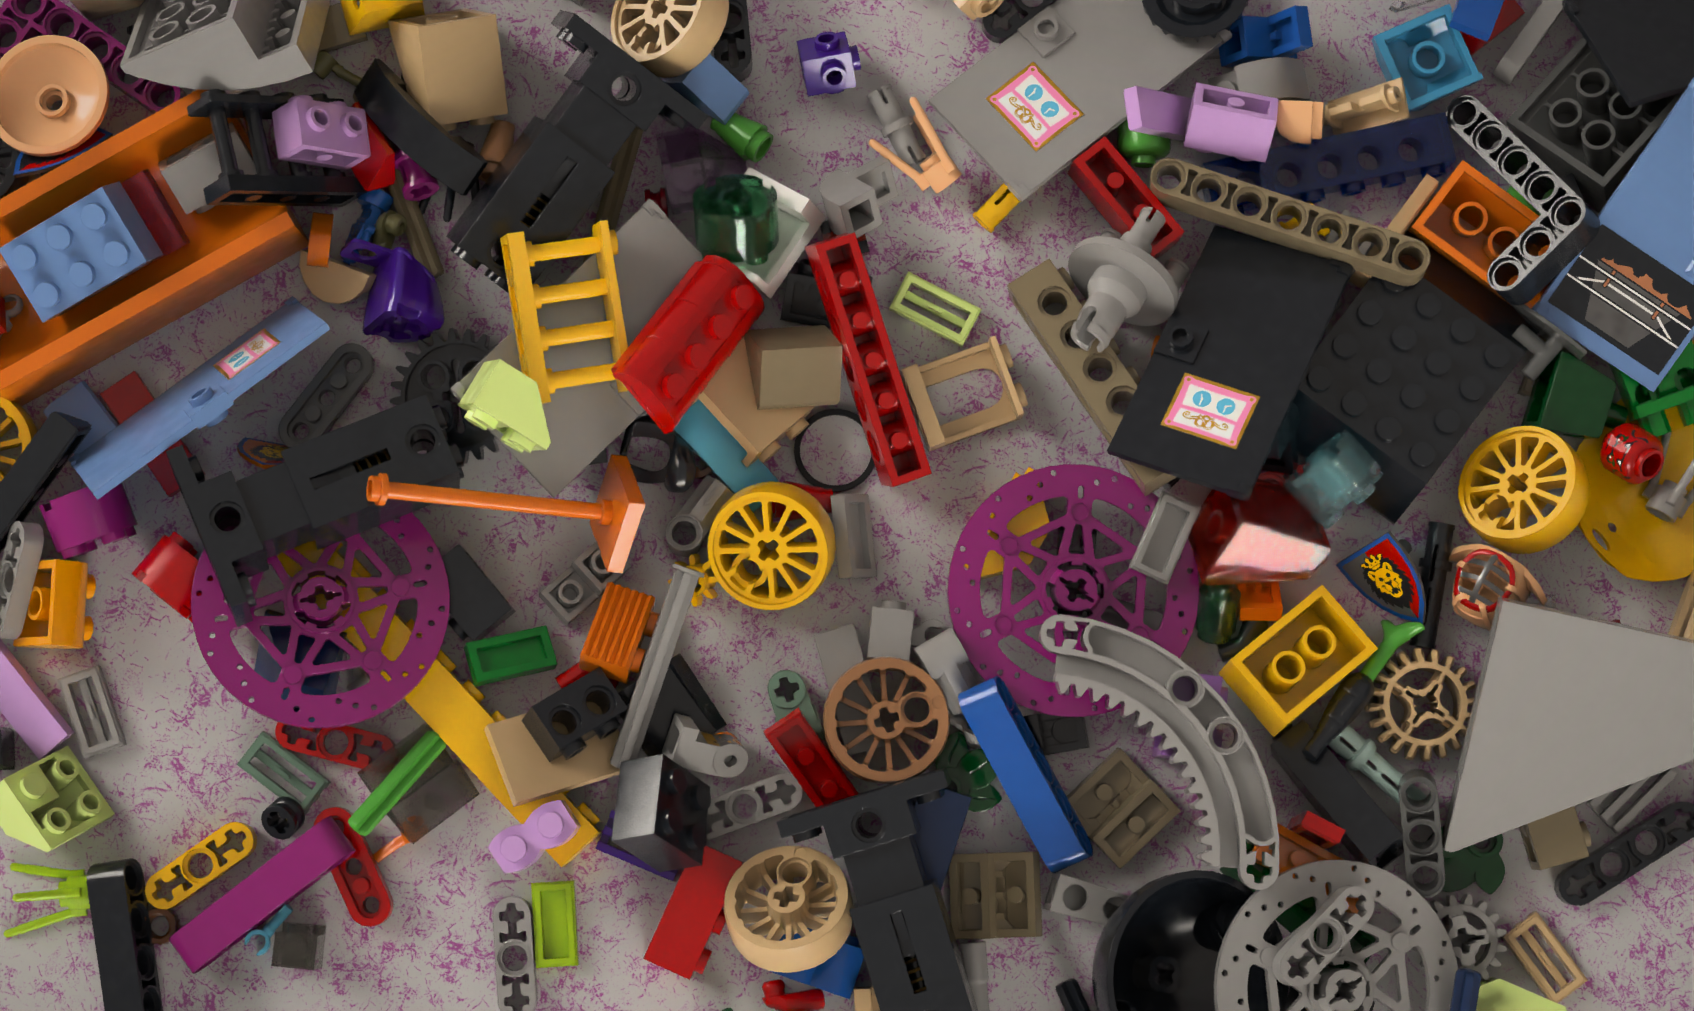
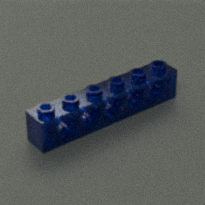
M1442 112L1323 137L1322 140L1314 139L1311 144L1295 143L1269 149L1266 163L1254 160L1249 162L1241 161L1233 156L1204 162L1201 167L1235 179L1249 178L1254 181L1256 186L1315 204L1326 200L1325 194L1341 191L1342 197H1348L1365 192V186L1381 183L1382 188H1391L1406 183V177L1421 174L1423 179L1426 174H1429L1433 178H1438L1446 175V169L1450 168L1457 159L1446 113ZM1407 144L1412 146L1416 150L1417 160H1404L1399 154V145ZM1369 153L1373 155L1377 161V168L1374 170L1363 168L1358 161V154ZM1321 161L1331 162L1337 169V177H1323L1318 171V163ZM1283 169L1292 171L1297 178V185L1293 187L1282 185L1278 180L1277 172ZM1210 188L1202 189L1205 202H1214L1219 199V195L1215 190ZM1248 201L1237 205L1238 210L1244 215V211L1258 209L1254 203Z

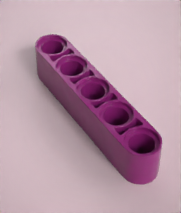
M329 816L298 837L184 925L168 940L190 971L195 974L240 942L250 931L255 930L275 915L284 904L287 905L340 865L356 849L332 816Z

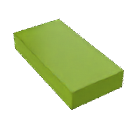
M575 880L531 883L536 968L578 966L579 951Z

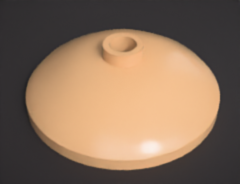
M59 35L33 37L17 44L5 53L0 59V138L15 150L38 157L64 154L87 141L101 125L107 112L110 98L108 76L97 56L79 41ZM62 100V106L58 110L53 111L52 105L56 101Z

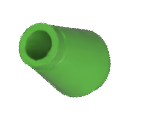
M737 113L733 114L726 125L714 118L710 124V128L744 161L750 159L757 163L765 156L773 142V135L768 132L766 125Z

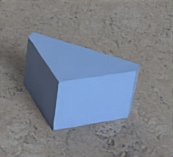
M710 53L692 70L677 77L663 78L662 80L702 112L726 125L750 94L748 89Z

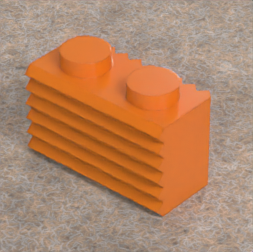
M608 582L582 648L579 669L592 672L601 667L607 678L625 684L628 682L631 671L639 674L646 655V649L640 648L644 636L652 638L660 615L653 612L655 597L653 595H646L644 592L639 593L637 590H631L628 587H622L620 584L615 585L613 582Z

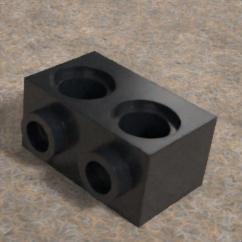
M601 667L533 705L522 719V722L549 762L562 755L568 760L587 747L585 741L597 735L601 740L621 727L619 720L628 707ZM586 702L596 703L600 707L602 714L591 712ZM552 722L562 723L567 728L568 734L558 733L553 728Z

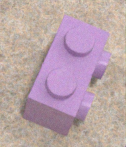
M1196 82L1186 121L1183 147L1193 148L1201 153L1214 152L1234 156L1241 161L1249 162L1254 160L1266 163L1277 122L1278 98Z
M298 95L289 98L288 103L272 112L278 160L348 170L371 156L365 109L349 107L345 102L341 101L326 103L315 101L308 95Z

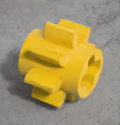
M699 553L690 555L689 566L683 561L675 562V564L705 574L704 578L699 577L698 583L701 586L695 588L691 600L693 607L702 605V594L709 599L718 597L717 592L713 589L718 581L714 576L709 561L700 563Z

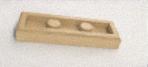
M1426 174L1386 229L1404 234L1439 186V181ZM1375 244L1366 256L1372 257L1379 254ZM1355 270L1349 281L1361 289L1372 276Z

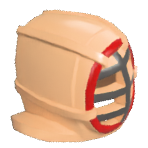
M1482 544L1462 545L1455 547L1451 551L1449 561L1458 562L1453 584L1452 606L1455 613L1468 622L1490 632L1498 596L1526 602L1532 592L1542 606L1548 601L1540 584L1529 570L1505 553Z

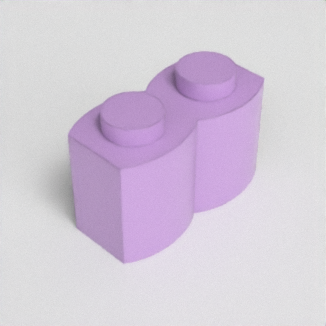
M551 801L535 809L524 824L513 825L501 831L491 841L488 849L504 873L522 871L533 865L542 856L545 849H553L570 841L579 831L581 825L565 801Z

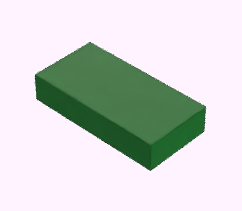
M546 625L467 642L463 648L474 687L554 670L558 665Z

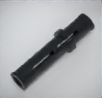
M1429 521L1424 558H1419L1418 567L1422 568L1421 580L1426 598L1425 623L1423 624L1425 630L1411 638L1409 645L1436 649L1435 642L1442 609L1447 572L1452 571L1453 563L1449 562L1455 525Z

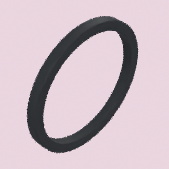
M827 409L814 414L806 420L809 425L795 439L794 457L800 473L810 484L823 487L824 489L832 488L833 492H843L853 489L864 482L872 472L875 464L871 455L870 462L860 477L848 484L837 486L821 483L807 472L801 460L800 445L806 430L814 422L823 417L839 415L853 419L862 426L859 415L851 411Z

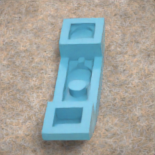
M700 400L688 409L674 429L734 494L753 484L769 481L779 482L759 459L748 468L741 462L747 455L746 450ZM761 502L748 504L753 513L762 506Z

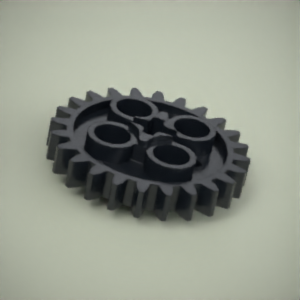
M449 328L447 340H444L439 332H433V345L430 346L424 340H418L417 343L421 353L417 355L406 351L405 355L411 364L409 367L396 366L395 369L404 378L403 381L391 382L390 386L401 390V396L390 399V403L400 405L426 394L431 407L438 404L447 411L449 420L447 423L448 428L445 429L448 437L446 441L448 444L456 443L464 464L468 463L469 452L471 451L477 460H484L483 447L486 446L494 453L499 452L496 437L488 429L483 430L466 420L464 416L467 411L461 407L464 432H458L459 406L457 402L450 400V394H453L450 388L456 383L452 362L454 359L459 361L458 381H460L474 363L480 362L498 344L489 349L490 336L483 334L476 343L474 330L470 329L465 331L462 340L457 329ZM439 365L445 372V381L439 388L433 389L428 384L427 374L431 368Z

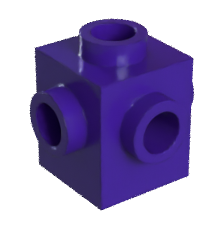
M845 31L837 33L823 32L816 37L796 41L808 97L824 93L838 94L845 89L856 87L854 71L861 70V63L857 45L849 46Z

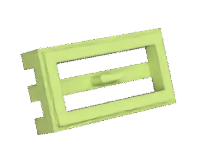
M909 271L889 307L890 311L960 347H963L982 310ZM910 285L969 314L967 320L908 291ZM903 299L961 328L960 334L902 305Z

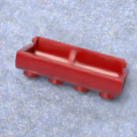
M706 255L702 261H697L691 266L611 368L613 377L624 384L664 434L673 432L681 418L697 397L702 394L719 368L730 357L754 322L762 315L765 309L764 300L746 275L735 264L717 255Z

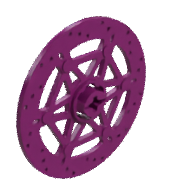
M1085 464L1048 466L1028 472L1004 484L992 493L970 517L959 536L950 562L948 575L949 614L954 632L966 651L969 662L985 681L999 676L1006 684L1016 704L1048 715L1062 717L1095 716L1120 709L1121 704L1118 703L1114 708L1108 710L1105 708V696H1102L1096 703H1091L1089 690H1086L1080 698H1075L1072 686H1069L1068 695H1058L1053 681L1048 682L1032 676L1014 664L999 648L998 642L1001 639L1012 635L1055 665L1056 654L1048 652L1039 642L1025 633V629L1041 625L1047 618L1058 615L1053 609L1055 605L1064 611L1086 610L1090 614L1083 618L1113 625L1101 619V615L1107 606H1111L1128 623L1126 630L1153 641L1180 659L1190 640L1197 617L1199 579L1195 557L1188 539L1169 583L1166 585L1165 611L1158 630L1154 631L1143 623L1146 575L1129 568L1114 580H1109L1104 567L1128 559L1132 561L1138 546L1133 545L1092 516L1093 501L1096 499L1119 508L1132 517L1145 530L1159 498L1154 493L1145 497L1132 478L1098 466ZM1052 470L1055 471V476L1051 475ZM1113 476L1116 477L1115 482L1112 481ZM1095 480H1098V485L1094 484ZM1039 482L1042 484L1041 488L1037 486ZM1079 486L1083 487L1082 499L1078 498ZM999 496L1000 501H996L995 497ZM1027 496H1031L1032 500L1028 501ZM1055 497L1066 498L1067 511L1064 516L1020 537H1017L1007 529V523L1026 508ZM1129 503L1132 504V509L1128 508ZM1145 506H1148V512L1145 511ZM990 513L994 514L993 519L990 518ZM1076 524L1080 525L1082 530L1083 554H1072L1069 552ZM1059 527L1064 528L1057 556L1031 545L1032 540ZM1095 529L1120 546L1122 552L1096 559L1094 557L1092 530ZM987 531H993L995 534H997L998 539L995 540L992 537H990L987 534ZM961 546L965 548L964 552L960 551ZM993 550L1004 558L1001 606L998 614L986 618L981 608L980 580L987 553ZM1021 551L1046 562V566L1040 575H1036L1019 558ZM1067 562L1069 566H1082L1084 564L1094 574L1091 576L1090 573L1081 569L1062 571L1057 567ZM964 564L968 565L969 568L967 570L964 569ZM1016 567L1035 586V589L1012 605L1010 602L1013 568ZM1188 568H1191V573H1188ZM1134 576L1136 577L1134 613H1130L1112 593ZM971 580H974L975 582L973 586L970 585ZM1078 581L1080 583L1078 591L1082 593V597L1085 599L1071 598L1069 600L1067 596L1070 591L1062 582L1076 583ZM1047 584H1048V586H1050V596H1051V597H1047V593H1046V585H1047ZM1097 584H1100V596L1097 594ZM1174 595L1177 598L1176 601H1173L1172 599ZM1037 600L1043 614L1017 622L1014 616L1030 603ZM955 608H959V613H955ZM1180 611L1183 613L1182 617L1178 615ZM968 621L971 622L970 627L966 625ZM1056 622V626L1053 629L1055 646L1060 647L1064 640L1063 623ZM1076 623L1078 627V634L1076 640L1078 641L1074 646V649L1083 651L1081 647L1080 637L1083 629L1087 625H1079V623ZM1183 629L1186 630V634H1185V635L1182 633V630H1183ZM991 630L990 635L984 638L980 637L982 631ZM981 664L985 665V669L982 670L980 668ZM998 670H1002V675H998ZM1016 672H1018L1019 674L1018 678H1015L1014 676ZM1049 696L1053 697L1052 702L1048 700ZM1032 700H1035L1034 705H1031ZM1093 705L1096 706L1095 711L1092 710Z
M411 512L396 518L399 519L398 523L391 520L377 526L398 545L411 567V572L408 574L394 575L360 536L361 533L341 540L347 542L342 569L327 564L341 541L326 546L316 563L310 562L294 548L283 552L302 567V570L293 577L288 576L277 555L267 558L268 565L273 567L284 589L261 598H255L264 572L252 576L250 585L257 604L250 608L253 621L237 627L228 604L224 602V594L204 549L199 558L192 585V623L203 658L220 684L234 698L256 713L280 723L304 728H334L359 723L379 715L404 699L421 682L436 660L446 634L450 610V592L445 565L438 547L420 520ZM237 526L227 527L223 531H232ZM400 535H403V536H404L403 539H400V538H398V537H399ZM429 548L433 549L432 552H428L427 550ZM356 550H360L379 571L381 577L351 576ZM430 566L431 569L427 570L425 567ZM316 575L325 576V577H315V578L309 579V578L314 577V576H316ZM339 580L346 587L339 586L336 581ZM426 582L425 586L414 587L415 583ZM299 586L301 588L300 593H297L293 596L294 592ZM387 588L388 592L360 602L357 589ZM197 592L202 593L201 596H197L196 594ZM324 594L325 599L329 600L327 601L326 609L318 610V606L315 603L316 595ZM414 599L418 603L412 634L399 657L395 661H389L381 652L397 606L400 601ZM280 601L283 602L284 616L254 615L255 610ZM386 605L387 609L377 636L372 639L358 615ZM350 607L345 617L341 615L342 611ZM441 607L445 608L444 611H440L439 609ZM296 616L304 617L307 620L306 624L301 622ZM218 617H228L226 621L215 622V619ZM429 622H433L434 625L430 626ZM334 624L333 626L328 628H317V626L326 627L328 625ZM262 626L291 627L286 654H281L260 629ZM350 626H353L366 650L364 652L358 651L343 639L340 634ZM247 628L282 668L276 682L264 679L245 662L230 637V633L233 630ZM215 634V637L210 638V635ZM421 634L422 637L418 638L416 637V635ZM305 635L315 639L303 661L296 663L295 657L299 636ZM327 640L333 642L350 656L349 660L313 665L315 658ZM209 652H212L213 655H212V656H208V653H209ZM239 665L243 666L241 670L237 669ZM424 665L425 668L420 669L419 666ZM362 668L370 677V681L365 685L338 694L309 695L301 691L305 679L311 676ZM382 671L386 672L391 680L386 681L380 673ZM407 673L408 676L404 677L402 674ZM242 682H247L246 686H242L241 684ZM289 688L290 692L288 698L286 700H283V692L285 689ZM253 698L254 702L250 703L249 699ZM338 699L342 701L340 704L336 703ZM358 704L359 707L353 708V705ZM376 706L377 709L372 710L371 707ZM298 707L300 710L295 712L294 709ZM314 718L315 721L311 723L309 719Z

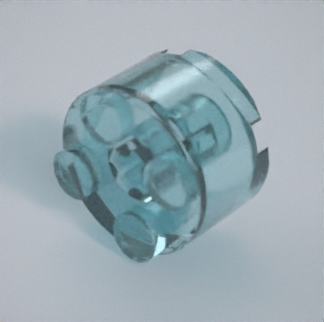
M1345 429L1342 435L1340 433L1335 434L1304 460L1306 462L1302 468L1304 472L1300 475L1294 470L1285 480L1283 486L1318 524L1320 523L1325 529H1328L1344 515L1345 512L1342 509L1352 500L1357 505L1366 500L1375 491L1376 487L1374 484L1384 473L1374 458Z

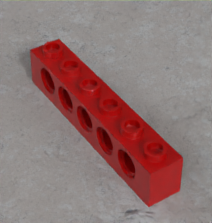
M855 232L840 234L805 246L832 334L843 345L842 365L881 485L895 487L932 474Z

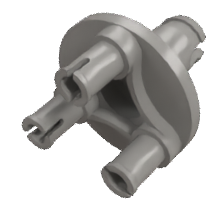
M1153 207L1142 208L1139 217L1130 231L1122 235L1114 229L1105 228L1100 236L1089 237L1079 242L1069 257L1068 268L1072 281L1087 299L1079 312L1077 320L1073 322L1070 335L1075 344L1086 351L1091 348L1096 338L1099 340L1097 351L1100 353L1106 349L1123 322L1140 326L1159 325L1167 321L1177 307L1179 300L1178 291L1189 276L1190 269L1186 263L1177 258H1170L1163 266L1150 255L1152 251L1151 243L1166 222L1164 215L1159 210H1156L1151 220L1148 218Z

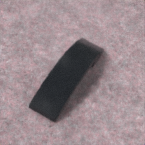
M375 58L354 90L359 103L382 132L406 155L446 186L460 195L466 196L488 162L461 136H451L403 90L407 84L381 59Z

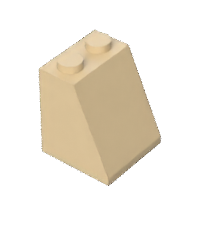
M463 8L388 20L389 30L403 79L407 84L408 94L446 131L457 129L456 123L470 120V125H486L495 122L494 116L508 114L496 14Z

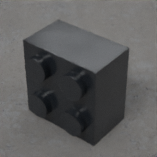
M664 754L621 762L611 841L659 872L702 865L704 847L707 842V814L711 803L710 786Z

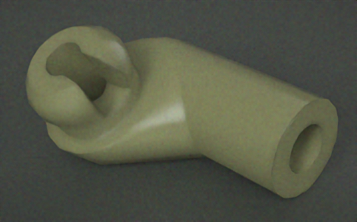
M393 210L382 213L378 217L372 243L392 249L395 237L401 236L407 229L406 218ZM369 250L367 256H375L376 253Z

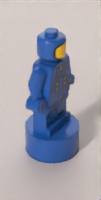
M376 189L367 191V193L358 197L357 201L362 205L361 209L363 211L360 218L356 220V223L352 224L345 245L351 239L370 241V237L376 229L374 226L379 215L389 211L393 204L394 198L391 195ZM355 249L353 251L360 255L358 251H362L363 249ZM341 256L343 263L348 265L357 262Z

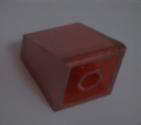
M1259 478L1248 501H1242L1212 489L1201 505V509L1188 536L1201 581L1209 586L1308 580L1313 576L1318 567L1327 560L1331 550L1312 495Z

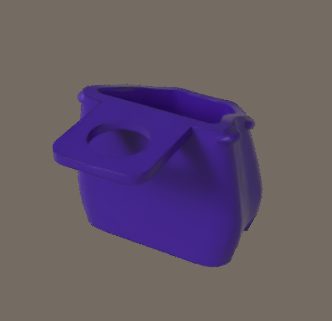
M351 239L341 248L340 255L342 257L374 267L373 274L377 275L368 293L363 321V333L365 335L382 336L388 339L389 342L410 343L429 338L433 331L439 330L442 327L445 317L439 286L429 270L417 261L407 249L397 247L391 250L361 239ZM367 249L373 251L376 255L362 256L353 250Z

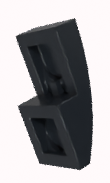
M1044 713L1023 716L1044 756L1090 748L1084 717H1062Z

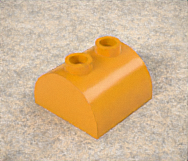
M60 559L39 561L21 635L14 639V647L83 648L84 641H88L93 634V620L90 616H85L86 599H91L96 589L94 575L88 574V563Z

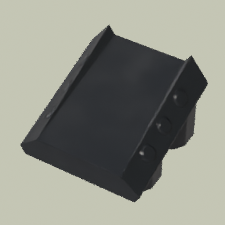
M680 653L671 659L641 747L647 757L663 754L662 749L675 713L691 717L700 731L714 734L727 725ZM637 681L618 692L627 707H629ZM625 712L624 715L621 717V718L623 719V721H624L626 712Z

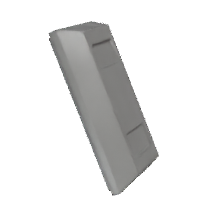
M1162 491L1129 568L1168 585L1201 508Z

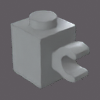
M882 600L881 607H872L867 659L896 657L909 661L911 646L918 647L926 642L925 631L929 628L942 629L943 622L936 619H928L922 622L919 627L913 629L915 611L906 610L907 603Z

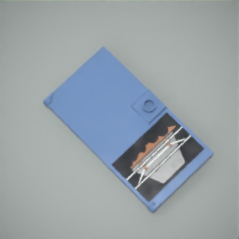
M1694 77L1598 214L1600 229L1596 237L1554 277L1540 299L1532 307V310L1550 321L1569 337L1652 392L1656 390L1694 336Z

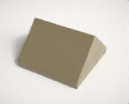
M825 325L750 329L745 334L744 340L757 410L836 405L840 402L843 345Z

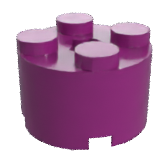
M122 482L98 500L90 489L85 487L39 506L57 554H62L64 560L98 549L95 542L101 539L103 545L137 534L134 526L138 525Z

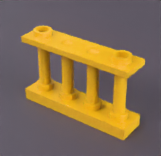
M608 220L599 221L592 225L593 237L532 245L531 241L525 242L524 231L507 233L500 238L521 372L537 382L542 404L551 402L550 394L555 393V389L616 380L618 393L628 391L620 380L613 377L611 368L628 348L613 256L618 255V239L615 230H609ZM596 254L600 279L539 287L538 283L532 284L530 267L535 266V262ZM603 296L607 321L547 330L545 326H539L536 309H541L542 304ZM604 338L610 339L613 363L553 372L551 368L546 369L543 352L548 351L549 346Z

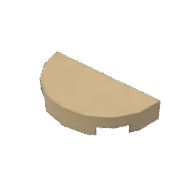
M308 249L300 250L299 266L303 281L311 293L324 302L335 304L350 303L359 298L363 293H367L376 279V274L330 257L328 268L307 266Z

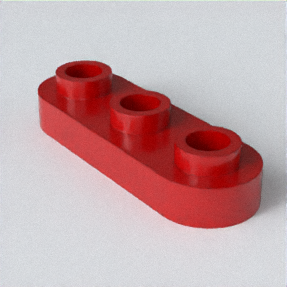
M342 807L327 808L316 817L314 825L329 816H332L335 821H341L344 825L343 833L356 849L349 858L331 871L332 876L353 920L366 927L380 925L392 914L394 905L392 895L365 836L359 835L348 824V820L353 813ZM353 858L358 859L362 864V869L358 874L351 873L348 868L349 862ZM369 897H375L379 901V909L375 913L368 911L366 908V901Z

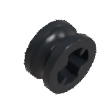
M282 796L277 798L263 811L261 816L262 825L270 836L285 840L303 826L305 813L296 800Z

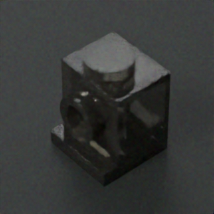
M284 921L282 930L275 932L271 966L306 970L322 968L327 925Z

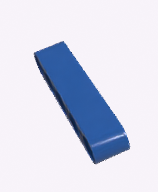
M995 676L959 693L958 701L965 719L1047 868L1052 873H1056L1092 857L1093 849L1090 839L1004 681L999 676Z

